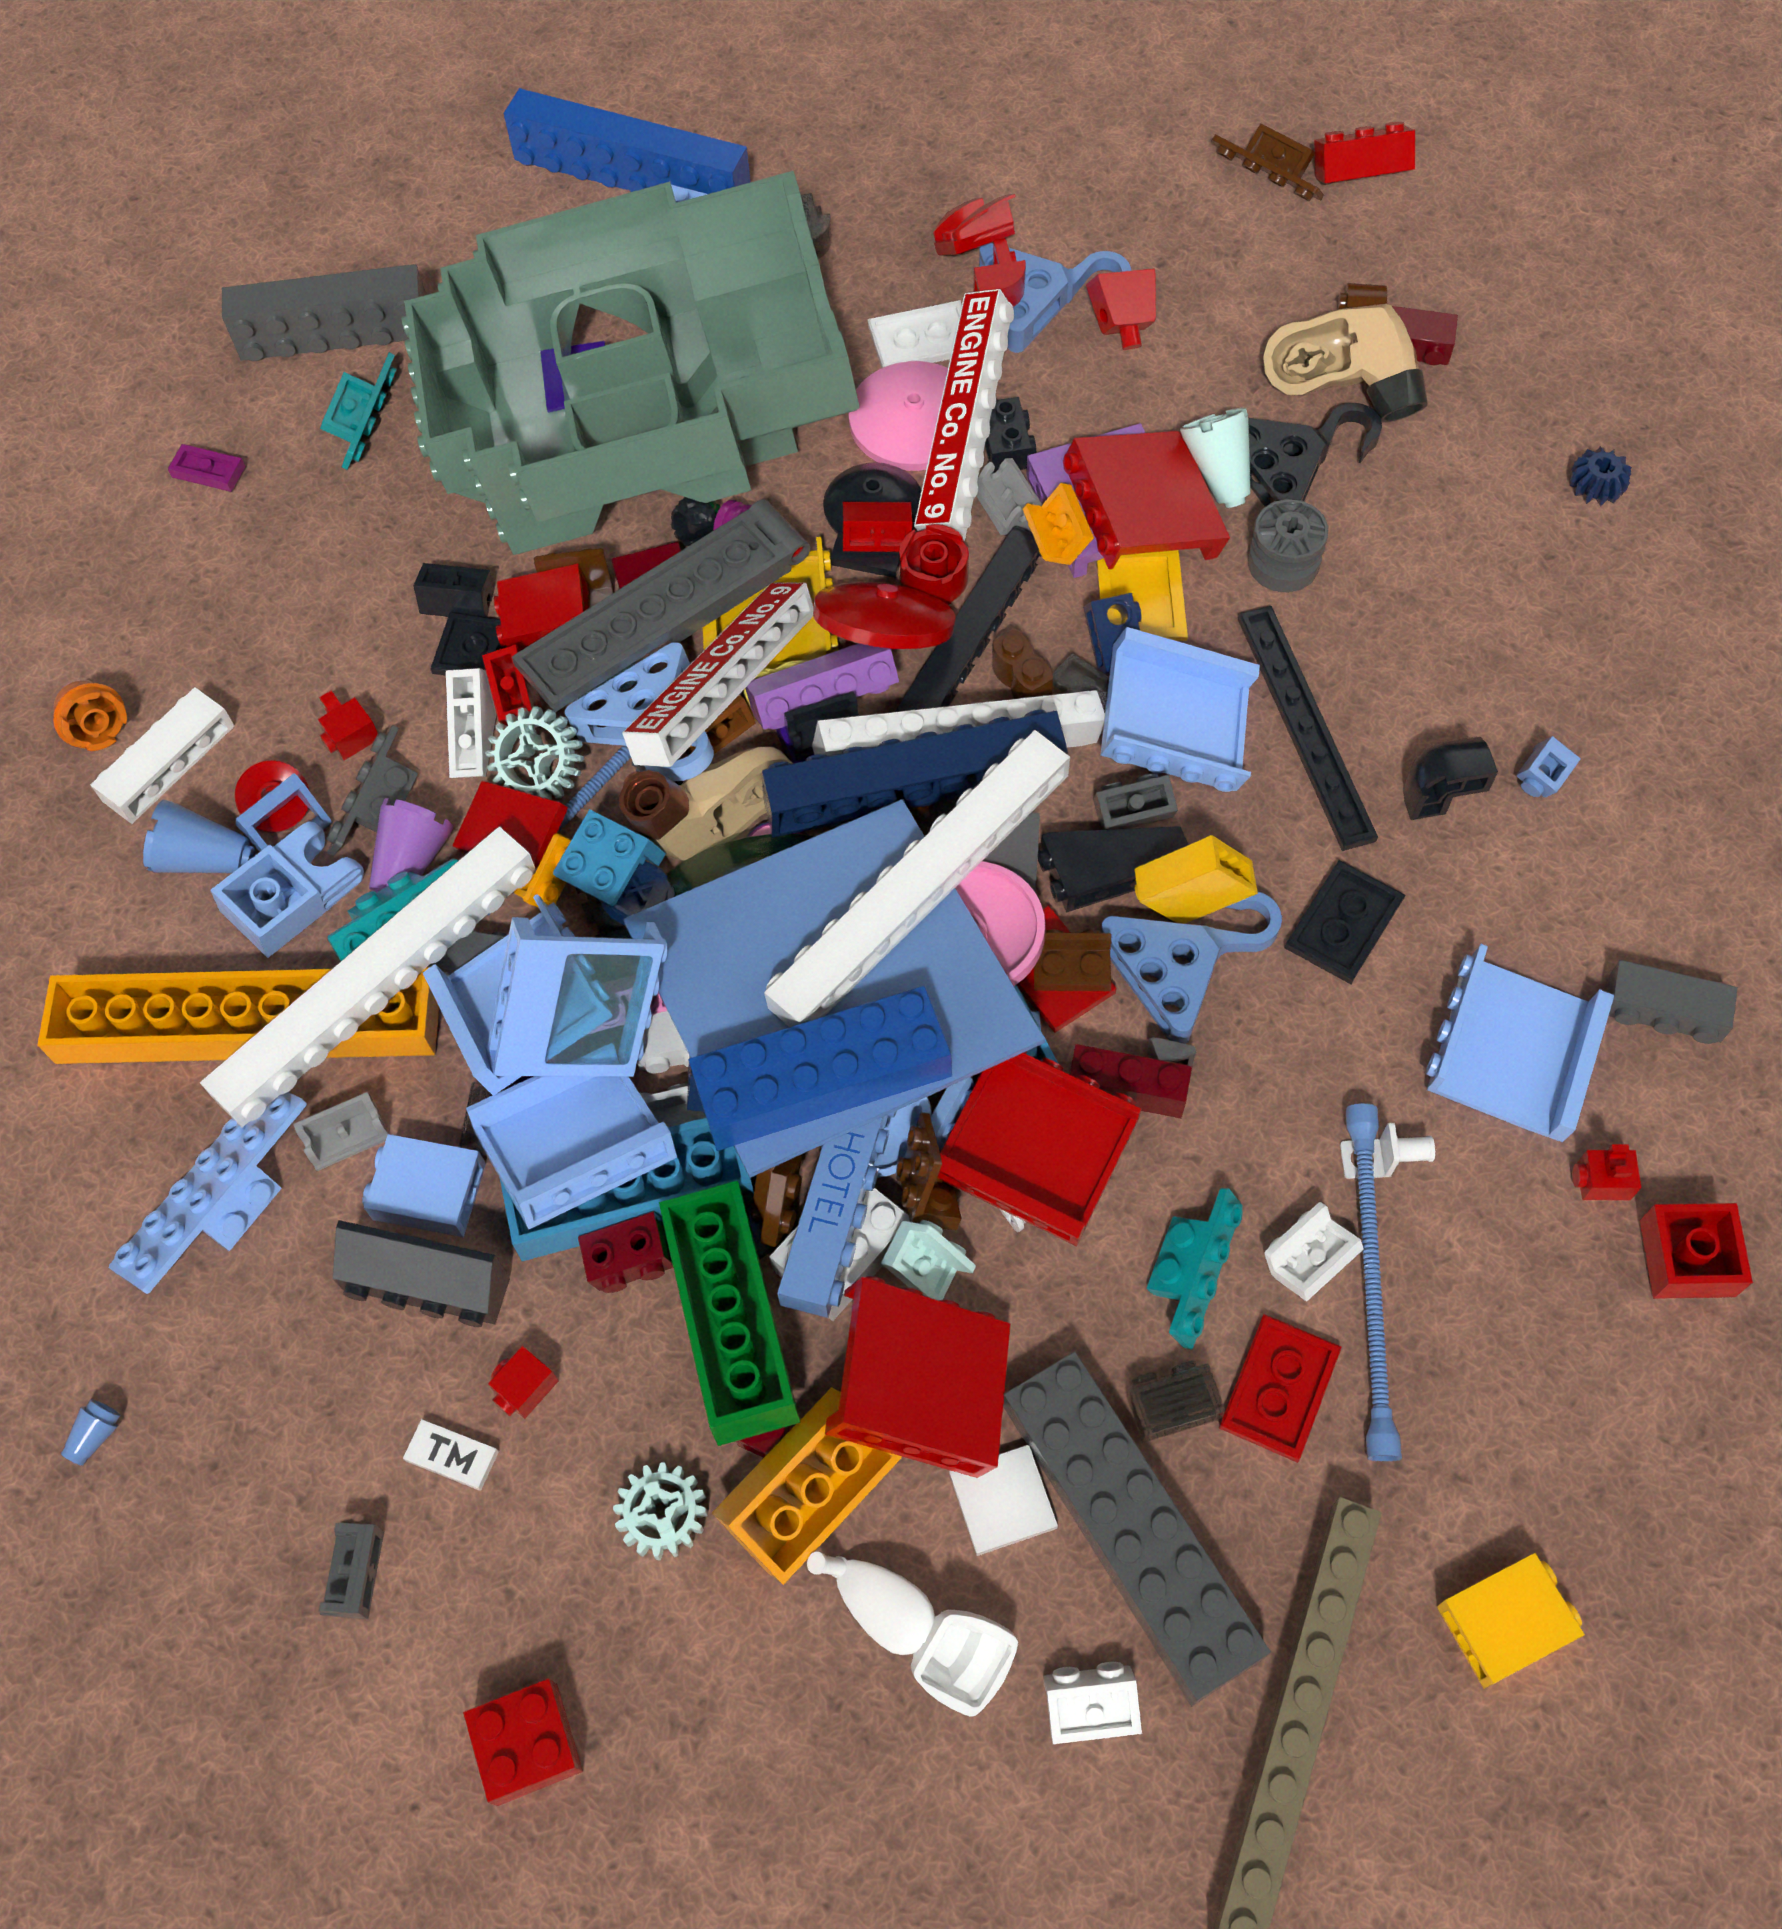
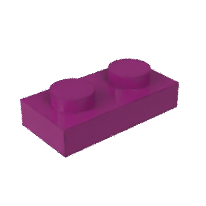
M181 444L168 467V471L172 478L232 492L246 466L242 458Z

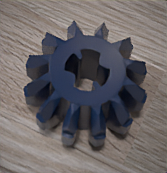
M1601 446L1595 452L1587 449L1574 462L1571 469L1570 486L1576 487L1575 496L1587 495L1586 504L1592 501L1593 498L1597 499L1600 507L1607 500L1614 504L1626 492L1630 484L1632 467L1626 465V456L1617 457L1615 455V449L1611 452H1605Z

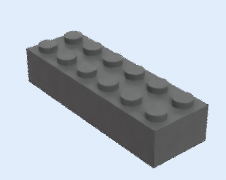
M417 264L222 287V319L241 361H258L262 358L277 356L291 357L294 354L309 352L323 353L326 350L342 348L355 349L358 346L375 344L387 345L391 342L409 339L401 317L406 316L404 301L425 296L426 292Z

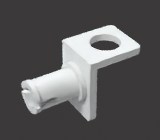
M1388 1123L1380 1139L1374 1140L1375 1152L1372 1155L1374 1158L1372 1165L1374 1167L1373 1176L1374 1178L1391 1177L1399 1162H1433L1435 1159L1433 1137L1397 1138L1395 1123ZM1342 1141L1340 1149L1344 1176L1347 1179H1358V1170L1351 1162L1354 1143L1353 1141Z

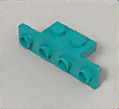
M390 352L387 355L375 386L343 372L322 421L320 429L350 442L341 466L348 470L351 460L359 461L365 447V443L360 441L362 434L369 437L376 418L370 416L372 410L380 411L387 394L381 391L384 384L390 387L397 370L391 366L395 355Z
M453 858L425 876L412 872H401L391 877L387 881L388 886L377 893L371 891L359 897L355 901L356 906L347 911L352 921L327 937L340 961L345 959L459 860Z
M1220 1188L1208 1222L1172 1217L1146 1288L1153 1295L1180 1300L1169 1333L1185 1349L1192 1350L1197 1337L1203 1331L1206 1310L1210 1300L1216 1294L1217 1279L1223 1263L1229 1257L1230 1243L1235 1228L1240 1225L1242 1220L1243 1205L1228 1188Z

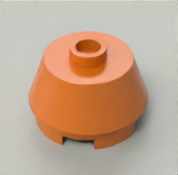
M75 681L63 687L57 694L54 701L53 721L57 734L64 742L74 747L86 748L88 751H98L116 742L114 737L121 730L123 723L126 725L127 713L121 696L111 687L89 681Z

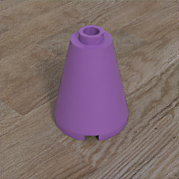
M385 798L380 806L369 889L377 893L388 886L387 881L391 877L401 872H412L422 876L450 836L453 824L445 819L442 825L434 821L436 813L406 801L396 799L394 806H391L389 798Z

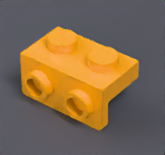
M1060 483L1042 506L1027 503L1022 509L1039 552L1045 561L1071 565L1094 539L1070 484Z
M559 832L554 834L535 874L532 875L531 880L524 887L517 888L514 894L523 898L524 902L538 907L533 898L536 894L547 905L553 902L556 904L566 882L554 876L553 871L572 839Z

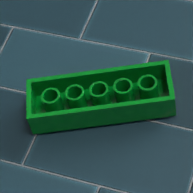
M738 1180L659 1202L708 1423L717 1445H725L801 1423L746 1204Z

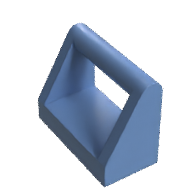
M294 773L237 817L236 826L259 851H262L268 845L255 828L297 795L316 816L310 822L317 823L324 830L332 823V820L305 784Z

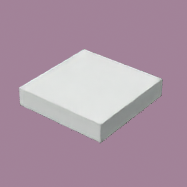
M1029 1445L999 1454L998 1467L978 1478L949 1471L977 1556L1058 1528Z

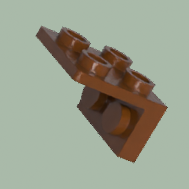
M602 548L566 553H549L534 557L537 572L578 564L588 583L590 608L614 593L605 552Z
M921 1112L916 1126H911L907 1138L908 1149L905 1157L899 1158L896 1167V1179L901 1181L903 1189L902 1205L907 1208L910 1222L920 1224L921 1220H926L936 1224L941 1229L957 1231L962 1217L954 1187L937 1178L942 1160L930 1114Z

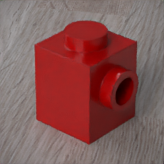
M522 1346L511 1359L506 1358L496 1366L488 1385L497 1394L492 1401L503 1412L511 1416L516 1411L526 1419L559 1380L552 1370Z

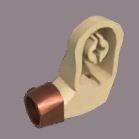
M757 747L743 750L709 765L701 774L685 780L682 785L676 784L656 771H635L624 780L623 788L619 795V806L635 831L652 841L666 853L665 855L694 863L733 840L761 815L766 813L762 791V770L768 769L770 765L777 762L793 763L774 747Z

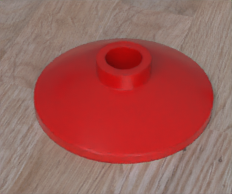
M275 760L262 761L250 766L240 776L235 788L236 807L240 815L294 773L308 790L309 786L303 775L293 766ZM297 795L257 826L256 829L265 832L288 830L304 818L308 807Z

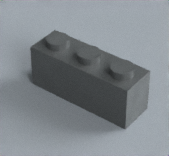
M1619 960L1609 975L1607 993L1614 995L1609 1016L1614 1017L1615 1021L1624 1025L1639 1023L1652 1026L1655 1031L1662 1034L1682 1033L1693 1036V1039L1700 1043H1721L1733 1029L1738 987Z

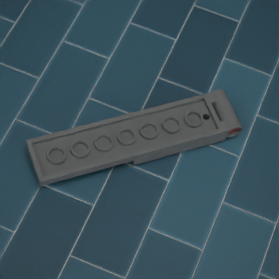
M759 500L745 512L512 656L513 664L552 710L557 712L669 640L671 643L681 642L789 573L791 565L801 563L808 556L811 549L810 544L767 500Z

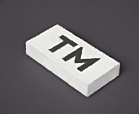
M421 1419L403 1459L406 1462L481 1491L499 1451L494 1447Z

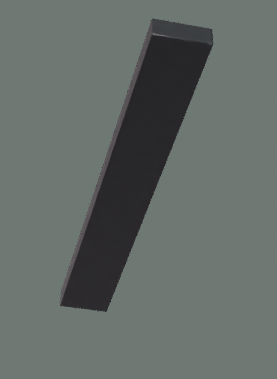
M1272 606L1240 613L1237 620L1257 664L1260 665V671L1341 850L1345 851L1376 842L1378 835Z

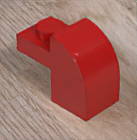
M1006 238L993 240V265L974 268L973 292L1000 289L1008 302L1015 307L1021 301L1025 291L1026 262L1025 260H1016L1015 252L1009 251Z

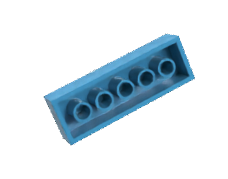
M702 1118L668 1127L677 1158L531 1229L527 1228L501 1179L500 1183L512 1245L521 1261H526L579 1247V1236L651 1212H655L662 1218L659 1202L737 1180L744 1201L753 1200L754 1191L751 1179L734 1146L716 1151L707 1119Z

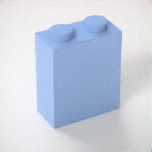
M388 1134L384 1147H379L375 1156L376 1171L373 1181L366 1185L363 1192L362 1203L364 1209L372 1220L464 1237L486 1163L480 1152L476 1150Z

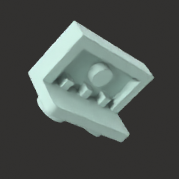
M921 1220L920 1224L902 1221L881 1262L885 1268L909 1288L917 1289L923 1293V1296L938 1301L943 1300L956 1271L973 1273L976 1267L965 1256L966 1250L963 1247L948 1241L942 1236L943 1230L939 1226L926 1220Z

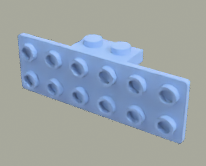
M287 1092L279 1095L266 1107L265 1112L258 1119L248 1122L243 1128L233 1118L224 1125L221 1134L213 1144L199 1154L195 1165L184 1178L177 1181L171 1187L169 1195L161 1205L146 1216L142 1227L132 1239L118 1249L114 1260L109 1264L108 1268L148 1294L201 1231L230 1251L282 1189L256 1165L303 1111L307 1103L302 1098Z

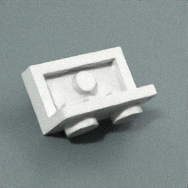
M1319 1202L1310 1211L1303 1213L1297 1223L1286 1233L1273 1240L1265 1251V1257L1271 1275L1302 1299L1308 1301L1363 1250L1361 1239L1331 1220L1328 1207Z

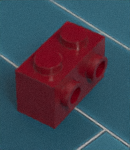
M655 1212L578 1237L587 1282L599 1291L603 1290L604 1293L621 1291L627 1287L626 1283L638 1279L648 1281L660 1278L665 1274V1270L673 1268L663 1219Z

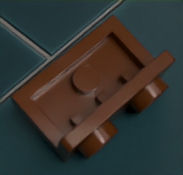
M802 1155L757 1174L751 1217L763 1221L760 1240L762 1244L776 1247L783 1235L790 1234L794 1227L796 1211L793 1210V1206L802 1183V1176L799 1175Z

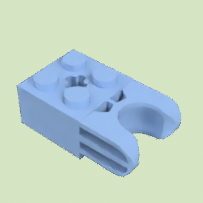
M309 821L302 824L273 847L268 845L210 890L219 911L267 958L297 936L362 882L364 869L352 858L345 857L334 864L323 867L311 864L314 857L325 846L324 831L315 822Z

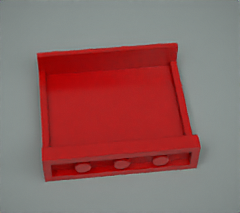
M1181 431L1073 439L1067 453L1064 455V470L1069 474L1076 497L1082 505L1086 520L1098 543L1099 553L1104 557L1108 569L1115 567L1121 555L1200 548L1205 560L1218 558L1230 536L1198 465L1182 437Z
M1027 1051L982 1071L940 1153L942 1165L937 1178L1077 1247L1135 1129L1142 1109L1136 1106L1135 1100L1125 1094L1115 1092L1112 1095L1099 1089L1100 1085L1087 1076L1078 1075L1076 1078L1063 1072V1067L1051 1059L1042 1058L1040 1061L1027 1055Z
M875 1276L861 1277L845 1289L844 1296L853 1299L841 1395L838 1411L827 1417L825 1434L975 1478L997 1468L1011 1323L998 1320L995 1315L989 1312H973L961 1308L958 1303L951 1300L938 1301L923 1296V1293L917 1289H901L888 1285L885 1280Z

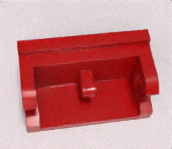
M843 502V551L899 552L901 542L912 531L911 502Z

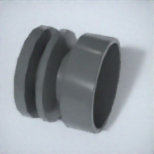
M1285 499L1273 502L1263 508L1256 518L1253 540L1251 541L1248 556V567L1252 577L1262 586L1278 592L1289 593L1298 591L1311 584L1319 573L1322 555L1328 539L1329 526L1324 515L1316 507L1300 500Z

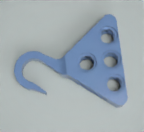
M992 242L980 246L979 267L993 265ZM1009 248V251L1015 252L1017 261L1025 260L1026 270L1025 291L1021 301L1013 307L1014 319L1009 326L1007 348L1015 353L1024 351L1067 303L1072 301L1078 290L1094 272L1099 270H1109L1112 272L1131 271L1129 262L1118 253L1099 251L1090 254L1073 269H1068L1060 263Z
M1258 892L1254 896L1226 907L1238 910L1252 909L1261 913L1265 917L1268 927L1257 934L1227 931L1201 925L1109 916L1104 919L1101 932L1110 933L1112 936L1110 949L1112 963L1169 1041L1183 1044L1189 1042L1215 964L1221 955L1227 952H1259L1267 949L1275 942L1281 927L1282 915L1277 903L1271 897ZM1130 946L1136 949V952L1126 953L1121 948ZM1183 957L1190 963L1179 964L1174 958ZM1152 975L1159 981L1147 982L1142 976ZM1167 1004H1173L1180 1009V1011L1170 1012L1167 1011L1163 1006Z

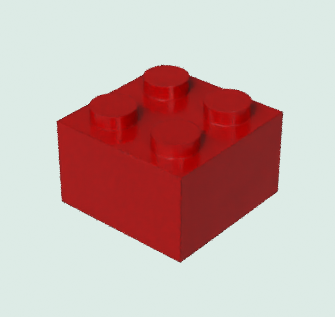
M1737 1203L1654 1204L1639 1220L1653 1299L1737 1297L1753 1283Z
M548 1678L463 1712L488 1803L500 1806L583 1772L558 1684Z

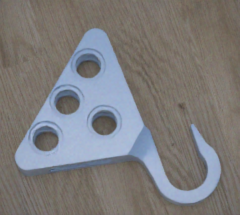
M677 642L664 646L568 705L565 709V715L571 727L576 728L578 740L585 743L626 746L622 732L690 665L683 646ZM660 662L667 663V667L657 673L649 672L653 665ZM625 682H637L633 689L626 692L619 691L620 686ZM600 699L607 700L602 708L595 711L588 710L594 701ZM645 699L641 706L634 708L638 701ZM704 731L691 745L696 748L689 756L677 760L671 767L645 766L646 770L659 772L672 781H685L701 774L710 765L714 756V750L706 732Z

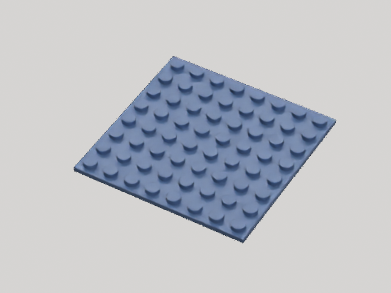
M903 799L623 919L632 939H643L647 922H654L661 937L666 940L667 957L665 962L660 963L658 993L690 1058L789 1028L788 1025L768 1009L764 994L766 986L776 974L780 972L784 974L794 964L795 957L805 946L810 945L812 947L822 937V932L829 922L835 918L840 919L845 915L858 894L861 892L867 893L877 884L876 882L881 872L890 865L894 867L903 858L906 849L913 841L917 839L921 841L925 837ZM955 888L825 1015L828 1016L925 986L951 1052L952 1077L734 1145L749 1178L1045 1043V1038Z

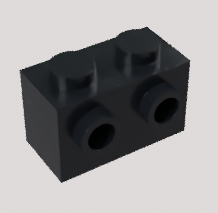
M1019 397L996 400V405L992 409L989 422L990 434L985 441L988 462H993L995 466L991 474L999 469L1000 464L1006 458H1013L1020 470L1027 469V456L1036 453L1034 435L1029 436L1027 431L1030 430L1028 410H1022Z

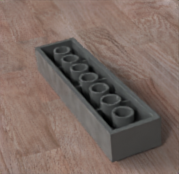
M1076 1352L1071 1353L1004 1394L1003 1407L1026 1444L1030 1446L1032 1454L1191 1707L1264 1660L1271 1653Z

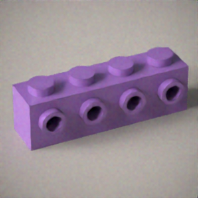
M858 643L752 680L745 689L753 716L762 728L779 729L785 726V712L850 692H854L856 697L867 693H882L889 689V685L898 683L899 678L890 648Z

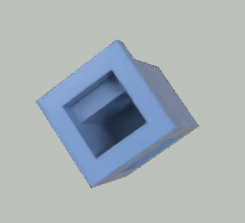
M1551 736L1536 744L1533 748V753L1516 776L1523 781L1521 788L1527 794L1533 797H1540L1542 795L1546 798L1560 789L1581 758L1555 737Z

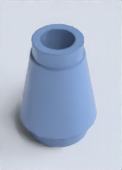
M90 1399L86 1407H80L61 1455L83 1466L86 1460L118 1427L116 1421L120 1414L106 1404Z

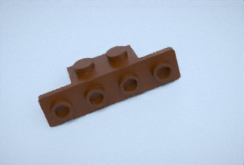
M1261 123L1246 150L1216 134L1213 136L1212 141L1218 147L1216 152L1226 159L1232 161L1234 157L1243 160L1242 166L1249 171L1258 174L1262 170L1270 174L1268 179L1282 188H1284L1286 183L1295 187L1294 193L1307 201H1310L1312 197L1321 201L1324 197V194L1317 186L1301 179L1315 155L1312 149Z

